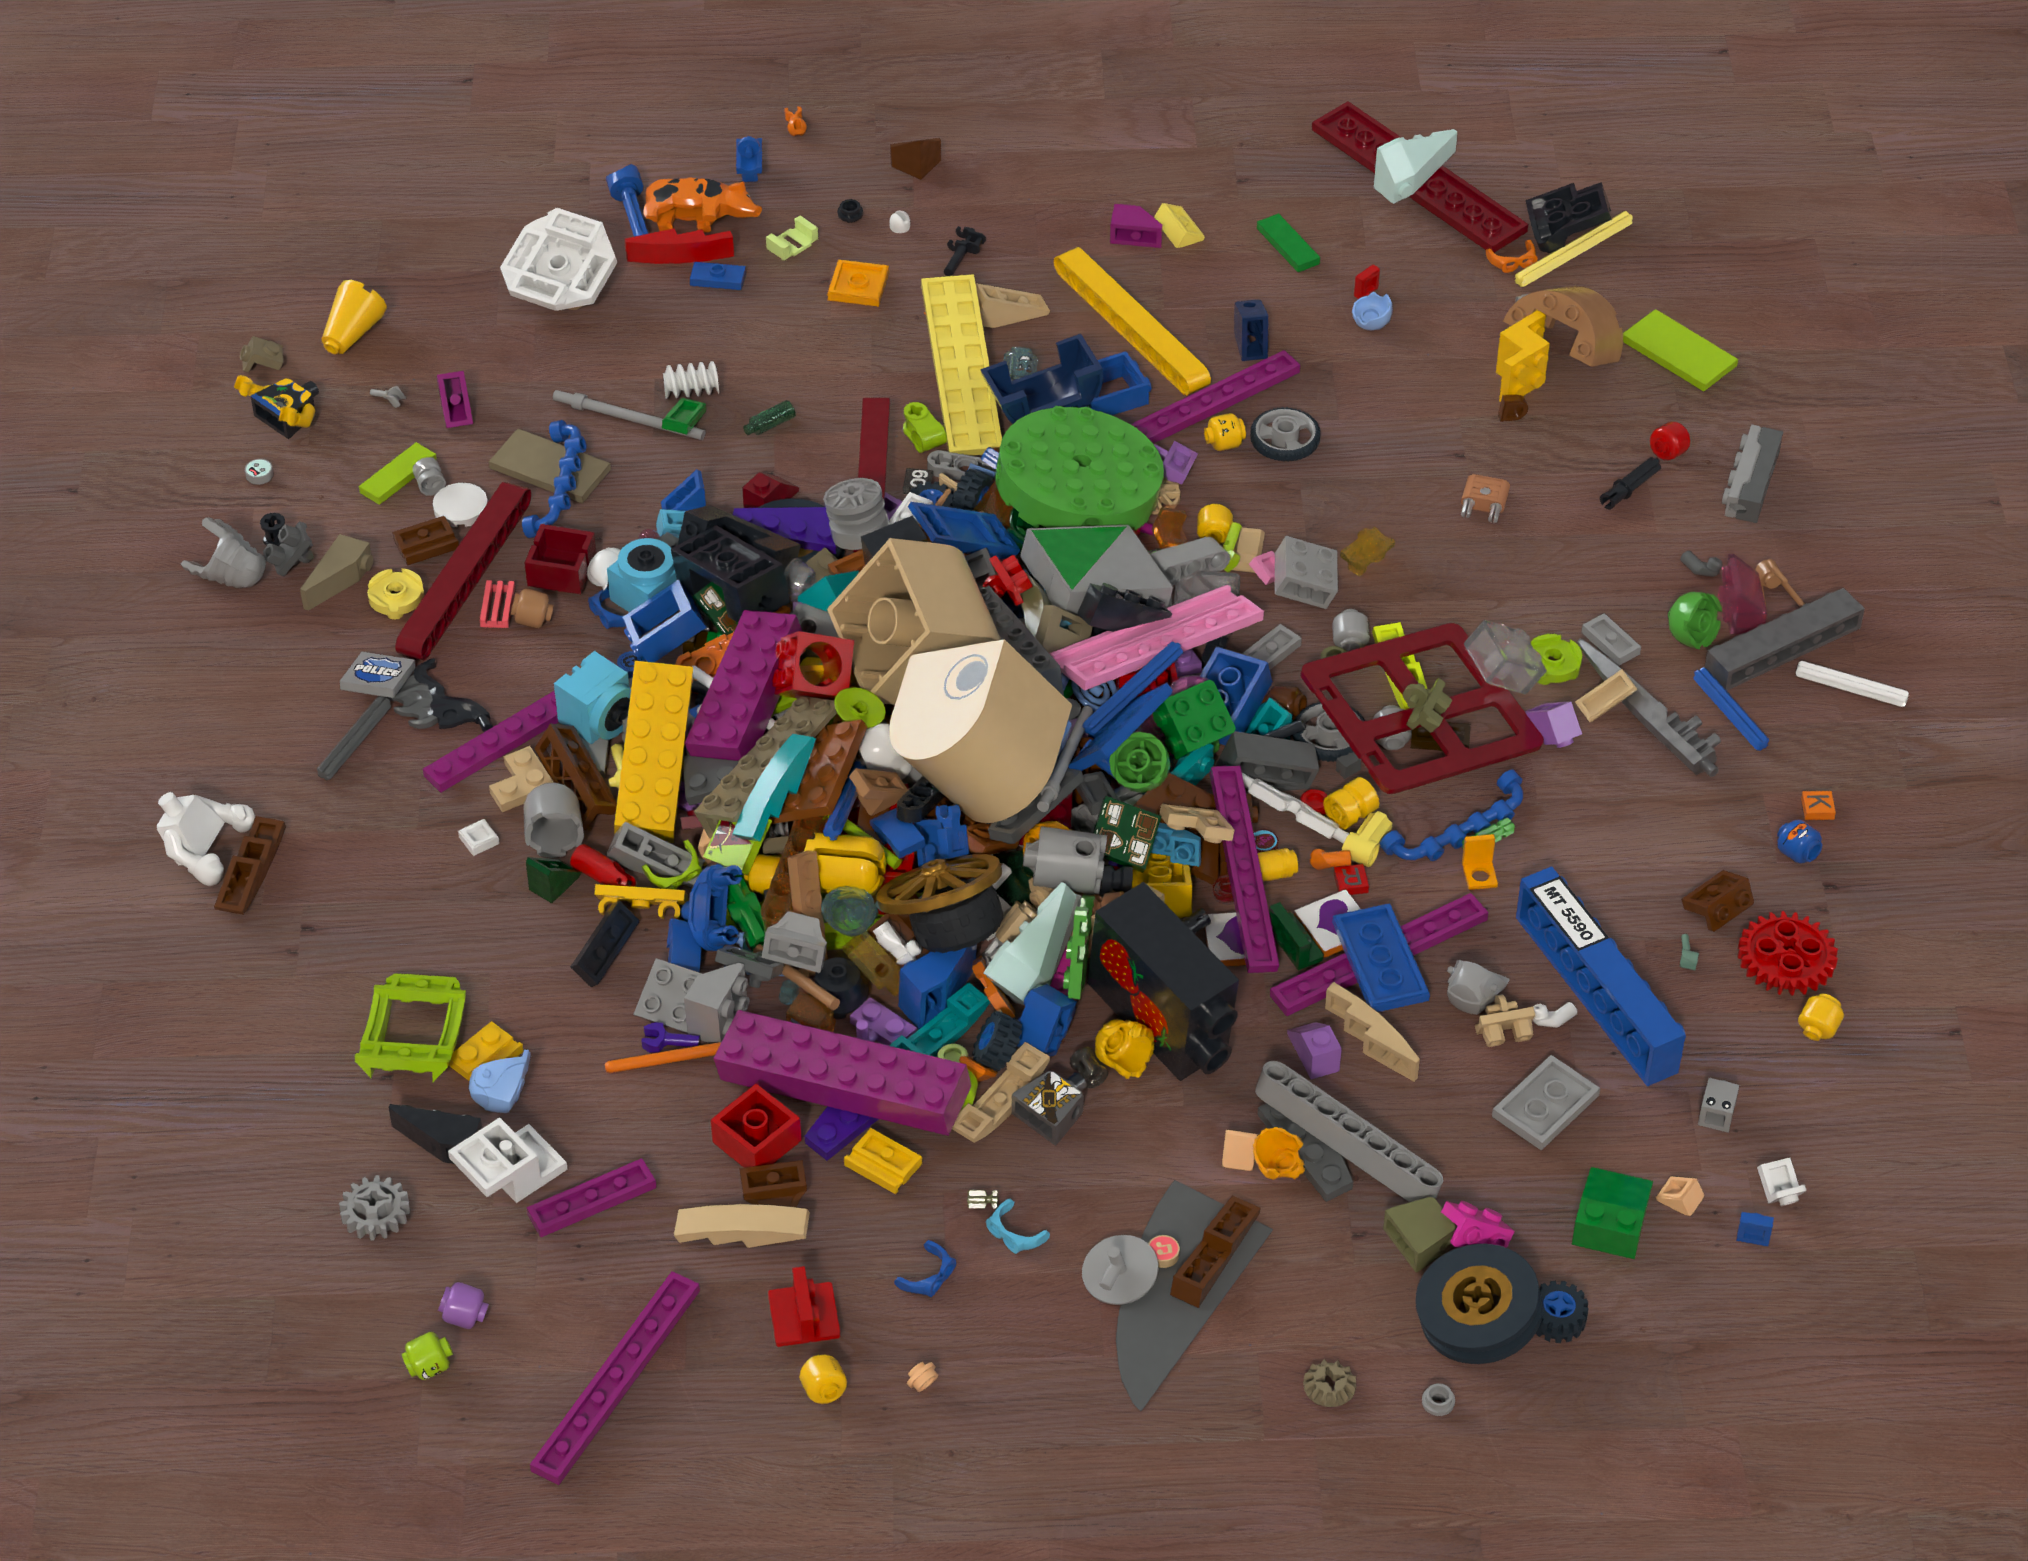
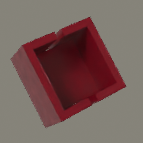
M540 524L533 541L534 545H531L524 562L527 586L581 595L588 579L587 569L589 563L596 554L594 532Z

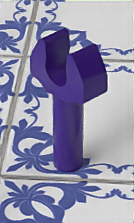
M660 1022L644 1026L645 1036L657 1038L641 1039L642 1048L651 1054L661 1052L666 1045L685 1047L700 1045V1035L668 1033L664 1029V1024Z

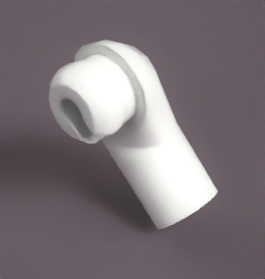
M1567 1002L1555 1012L1548 1011L1546 1005L1537 1004L1533 1006L1536 1015L1533 1022L1538 1026L1557 1028L1577 1015L1576 1007L1570 1002Z

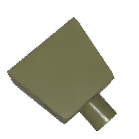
M1433 1197L1423 1198L1385 1210L1383 1230L1415 1272L1422 1270L1454 1247L1450 1241L1457 1225L1441 1213L1443 1208Z

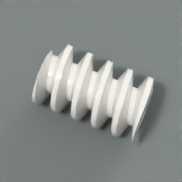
M710 361L708 369L705 368L703 362H699L697 370H695L692 363H689L687 371H684L682 365L678 364L676 372L673 371L671 365H667L666 371L663 373L666 399H669L670 391H673L675 398H679L681 390L684 391L686 397H690L692 389H694L697 396H701L702 388H705L707 394L711 395L713 387H715L719 394L717 368L713 361Z

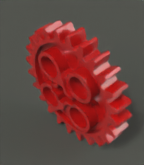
M1782 911L1781 916L1777 918L1772 912H1769L1768 920L1758 916L1757 923L1750 921L1748 929H1743L1742 937L1739 940L1737 957L1741 959L1740 967L1747 969L1746 976H1756V985L1763 982L1767 983L1766 991H1769L1774 986L1777 987L1779 995L1782 994L1784 989H1788L1791 996H1794L1795 989H1799L1803 995H1806L1808 987L1817 991L1819 984L1825 986L1828 977H1833L1838 960V948L1834 947L1835 939L1828 938L1829 930L1819 931L1820 922L1812 925L1809 924V916L1799 920L1796 912L1789 918L1785 911Z

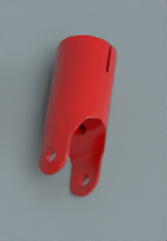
M581 844L573 852L570 865L602 885L629 886L628 882L631 881L630 887H636V879L626 873L617 862L590 846Z

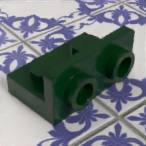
M1281 902L1271 905L1269 915L1273 936L1299 971L1323 961L1324 954L1298 919L1290 911L1287 912Z

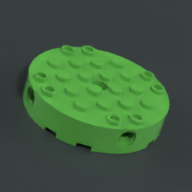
M1055 406L1030 413L1009 427L1001 441L995 481L998 492L1007 506L1012 505L1019 512L1018 517L1036 528L1039 525L1046 528L1129 525L1135 531L1149 520V516L1156 509L1163 481L1164 468L1157 448L1141 431L1131 424L1089 407Z

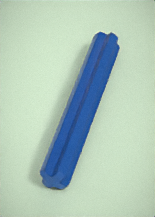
M1703 667L1700 670H1696L1693 677L1696 683L1757 751L1766 748L1769 738L1708 669Z

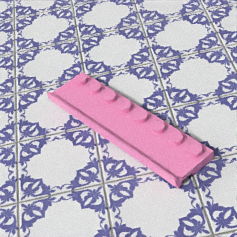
M1225 585L1168 607L1167 609L1173 613L1171 618L1114 632L1106 631L1054 651L1050 655L1060 665L1061 673L1083 690H1088L1143 668L1170 642L1179 643L1183 652L1263 621L1264 610L1243 595L1237 597L1231 592V587Z

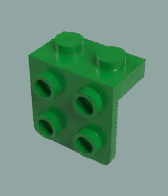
M1212 680L1204 681L1168 697L1153 712V719L1156 725L1162 729L1166 738V747L1176 760L1234 733L1236 729L1223 699Z

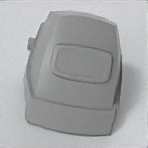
M1457 960L1455 966H1449L1447 970L1451 974L1448 979L1447 995L1451 1004L1457 1009L1477 1015L1495 1000V996L1505 989L1510 979L1490 972L1476 963Z

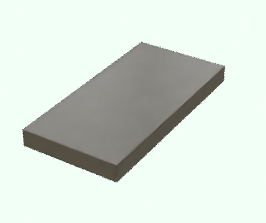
M517 429L490 459L489 468L554 493V478L560 474L559 460L565 456V446ZM578 453L576 455L581 460V470L571 473L576 480V489L566 493L570 499L583 504L610 472L611 465L609 462L588 454Z

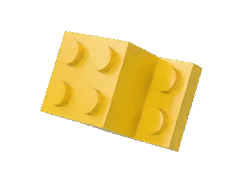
M1538 310L1500 332L1496 373L1502 377L1500 402L1502 395H1521L1524 397V395L1540 388L1545 383L1550 343L1543 339L1546 315Z

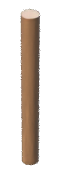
M757 945L753 953L763 951V945ZM784 964L782 975L831 1010L838 1008L840 1004L839 999L791 965Z

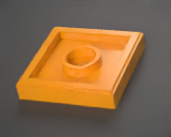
M838 260L827 293L828 301L879 307L889 275V266Z

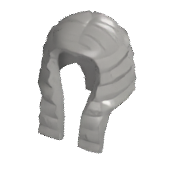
M210 517L203 519L202 526L218 536L220 539L206 566H202L194 561L184 560L181 563L183 569L189 571L192 575L200 576L202 579L217 581L220 584L225 583L226 586L240 589L254 586L265 572L266 560L264 556L258 553L256 548L251 547L249 542L245 541L243 536L229 524L224 523L220 519L214 520Z

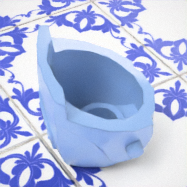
M524 1049L522 1057L490 1061L476 1067L472 1071L469 1081V1091L472 1099L486 1111L508 1113L515 1102L518 1101L524 1086V1078L528 1071L531 1056L529 1050Z

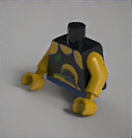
M240 375L237 377L234 388L238 389L242 396L251 397L254 416L287 439L291 438L302 427L308 428L311 425L316 412L313 398L319 394V389L314 382L308 381L304 385L299 386L291 379L285 378L272 385L260 386L254 384L246 376Z

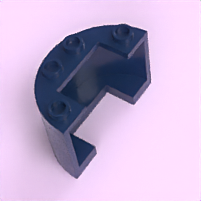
M1082 334L1056 342L1060 364L1011 381L1006 361L981 369L984 380L1003 413L1012 424L1030 413L1055 406L1088 407L1094 397L1098 398L1103 384V368Z

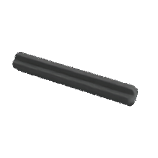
M378 696L318 766L317 771L320 778L330 780L391 708L388 698Z

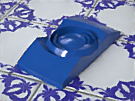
M910 502L908 508L932 543L951 545L965 554H972L987 548L990 557L996 555L998 559L1009 558L1012 555L1016 556L1020 552L1019 547L995 514L918 502Z

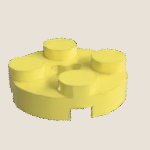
M392 569L381 571L373 576L368 584L369 590L367 593L370 606L375 611L387 615L388 618L394 620L400 619L404 614L415 610L424 597L422 579L418 574L409 569H402V572H393ZM391 591H395V592L401 591V592H399V593H397V594H392V593H391Z

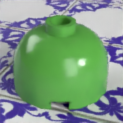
M1689 592L1680 596L1668 612L1669 629L1672 636L1681 644L1695 649H1700L1702 645L1704 647L1711 645L1721 626V621L1717 620V611L1722 612L1719 599L1713 594L1705 592Z
M1145 732L1132 733L1110 755L1109 759L1111 773L1117 782L1129 791L1145 793L1148 790L1161 786L1167 778L1170 769L1169 754L1163 743L1152 734Z

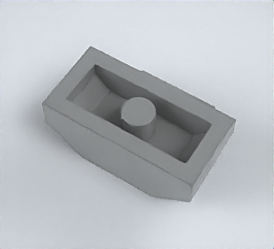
M787 911L777 924L767 928L761 958L820 973L824 965L827 942L822 936L819 919Z

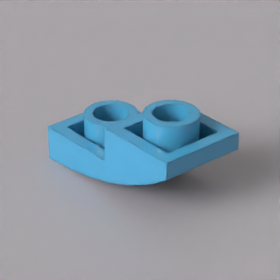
M1159 823L1151 853L1170 856V862L1199 867L1201 865V837L1187 830H1175L1169 828L1167 824Z

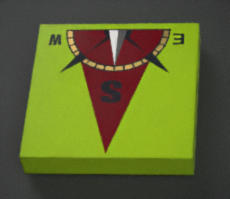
M719 820L703 857L726 867L736 865L742 870L743 874L748 875L772 820H768L761 842L736 837L732 833L737 822Z

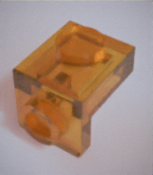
M1166 507L1160 509L1152 526V532L1160 548L1166 549L1188 542L1182 530L1183 523L1187 517L1185 511Z

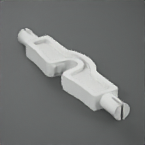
M1242 773L1244 787L1248 789V793L1279 811L1288 810L1296 815V821L1329 839L1333 837L1344 844L1349 833L1339 828V824L1316 812L1301 800L1277 790L1258 778L1254 780Z

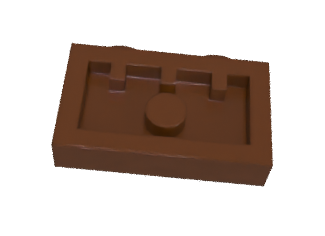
M1722 870L1681 899L1685 910L1705 916L1708 930L1713 932L1754 904L1749 879Z

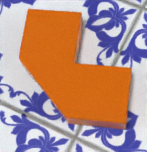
M979 956L973 961L972 970L985 987L984 992L995 1010L1000 1009L1004 1014L1014 1018L1015 1009L1002 990L983 974L987 966L983 956Z

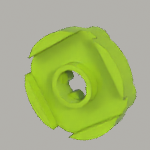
M1545 634L1531 641V645L1525 651L1524 663L1528 672L1535 677V681L1539 684L1548 685L1550 683L1566 682L1578 677L1582 664V651L1578 644L1571 639L1570 642L1561 640V635ZM1549 656H1553L1554 659H1559V660L1553 661V660H1550V659H1548V658H1549Z

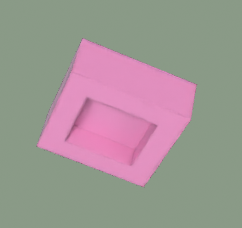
M1270 551L1254 557L1249 565L1265 585L1275 582V553Z

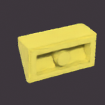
M1162 203L1154 216L1163 225L1162 230L1176 248L1203 241L1205 238L1181 206Z

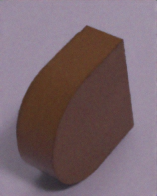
M1502 395L1498 412L1500 422L1516 421L1527 414L1528 405L1523 396Z

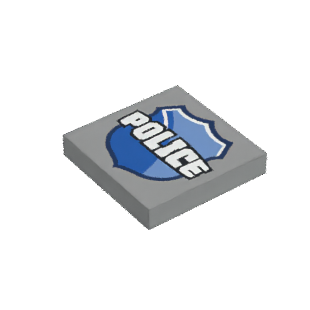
M361 652L341 678L340 689L394 698L415 670V660Z

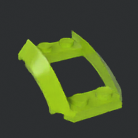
M397 973L386 978L385 985H374L371 1010L364 1035L360 1042V1051L355 1054V1062L370 1078H372L375 1068L384 1071L409 1070L415 1073L432 1072L434 1082L448 1068L454 1052L462 1022L466 990L460 989V983L456 977ZM392 1000H400L401 1002L423 1001L432 1004L449 1003L439 1044L384 1042Z

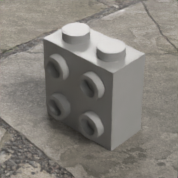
M1285 536L1275 552V594L1327 609L1338 592L1337 550Z

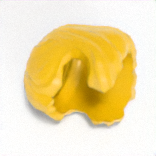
M1111 1020L1103 1025L1095 1037V1054L1103 1064L1114 1068L1124 1078H1139L1153 1055L1155 1043L1152 1029L1130 1020Z

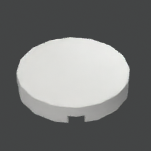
M455 483L440 489L434 496L432 504L436 518L445 516L451 527H458L457 525L465 524V527L474 524L487 505L488 499L486 493L476 485L471 483Z

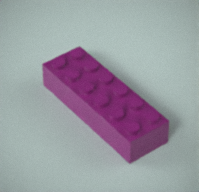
M743 611L685 741L690 756L739 761L748 754L756 745L757 740L763 736L780 697L775 695V687L772 685L773 674L778 668L779 660L775 655L777 643L781 641V637L798 631L803 632L796 615Z

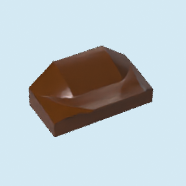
M803 1160L739 1168L743 1198L751 1205H776L797 1208L801 1197L807 1191Z

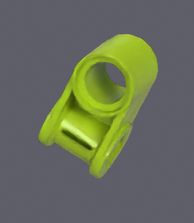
M912 402L904 407L906 421L903 424V432L919 453L926 452L947 442L944 427L934 418L924 404Z

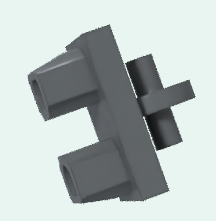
M299 521L295 527L284 525L278 534L281 544L279 546L268 544L263 550L265 560L275 566L278 575L285 576L293 565H298L300 561L310 563L314 557L310 550L313 546L312 540L307 535V525Z

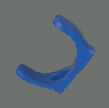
M609 586L606 587L605 591L602 589L594 596L589 597L588 603L591 611L596 616L599 615L600 621L606 629L627 627L623 616L611 613L601 607L602 601L610 597Z
M927 1240L924 1248L942 1260L939 1274L917 1282L897 1277L894 1283L903 1291L932 1297L955 1269L956 1260L950 1257L942 1246Z

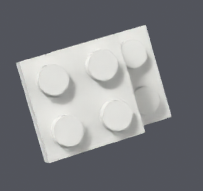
M501 1118L496 1119L448 1151L449 1159L486 1197L502 1188L516 1203L568 1170L567 1162L530 1124L514 1132Z

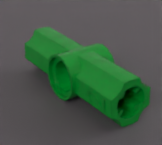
M742 877L740 883L728 886L727 909L736 927L745 933V938L753 951L757 945H764L765 933L770 926L764 918L765 914L753 891L750 892Z

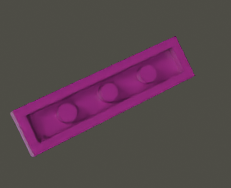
M641 1158L526 1207L527 1215L539 1236L544 1237L655 1189L656 1180Z

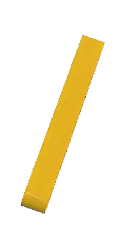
M1076 247L1054 258V267L1058 275L1183 395L1187 396L1210 385L1211 377L1207 368L1081 248Z

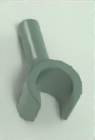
M1683 934L1681 936L1682 956L1679 965L1682 968L1696 970L1699 953L1690 951L1689 936Z

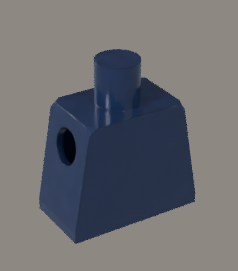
M1261 300L1237 301L1234 304V333L1242 361L1268 358L1269 316ZM1248 335L1255 337L1256 340L1250 342Z

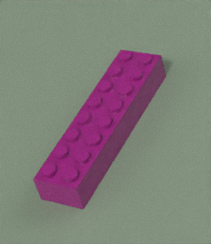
M742 1010L737 1011L713 1058L720 1080L747 1087L758 1084L767 1092L949 1136L971 1088L966 1064Z

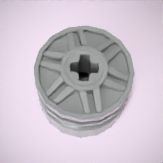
M854 478L839 482L825 492L823 500L827 516L830 520L831 535L835 545L848 550L862 549L861 536L889 525L888 516L884 508L885 503L882 497V489L878 482L867 478Z

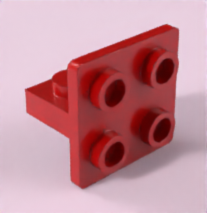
M805 1266L792 1268L793 1287L768 1291L777 1347L840 1338V1327L831 1282L814 1284L813 1278L807 1279Z

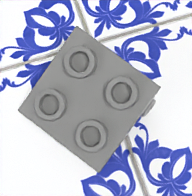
M656 958L633 1015L653 1022H660L665 1026L688 1033L684 997L696 977L702 973Z

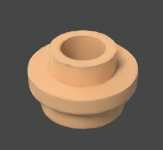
M920 1362L908 1373L910 1379L907 1385L910 1388H915L918 1392L923 1391L937 1379L936 1366L932 1362L926 1365L924 1362Z

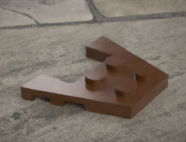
M1168 773L1161 786L1148 790L1133 805L1157 815L1160 814L1162 804L1216 810L1214 795L1171 773ZM1161 818L1160 823L1166 824L1164 820ZM1185 827V830L1201 837V865L1199 867L1191 866L1190 874L1213 885L1218 878L1219 843L1208 842L1204 840L1196 828Z

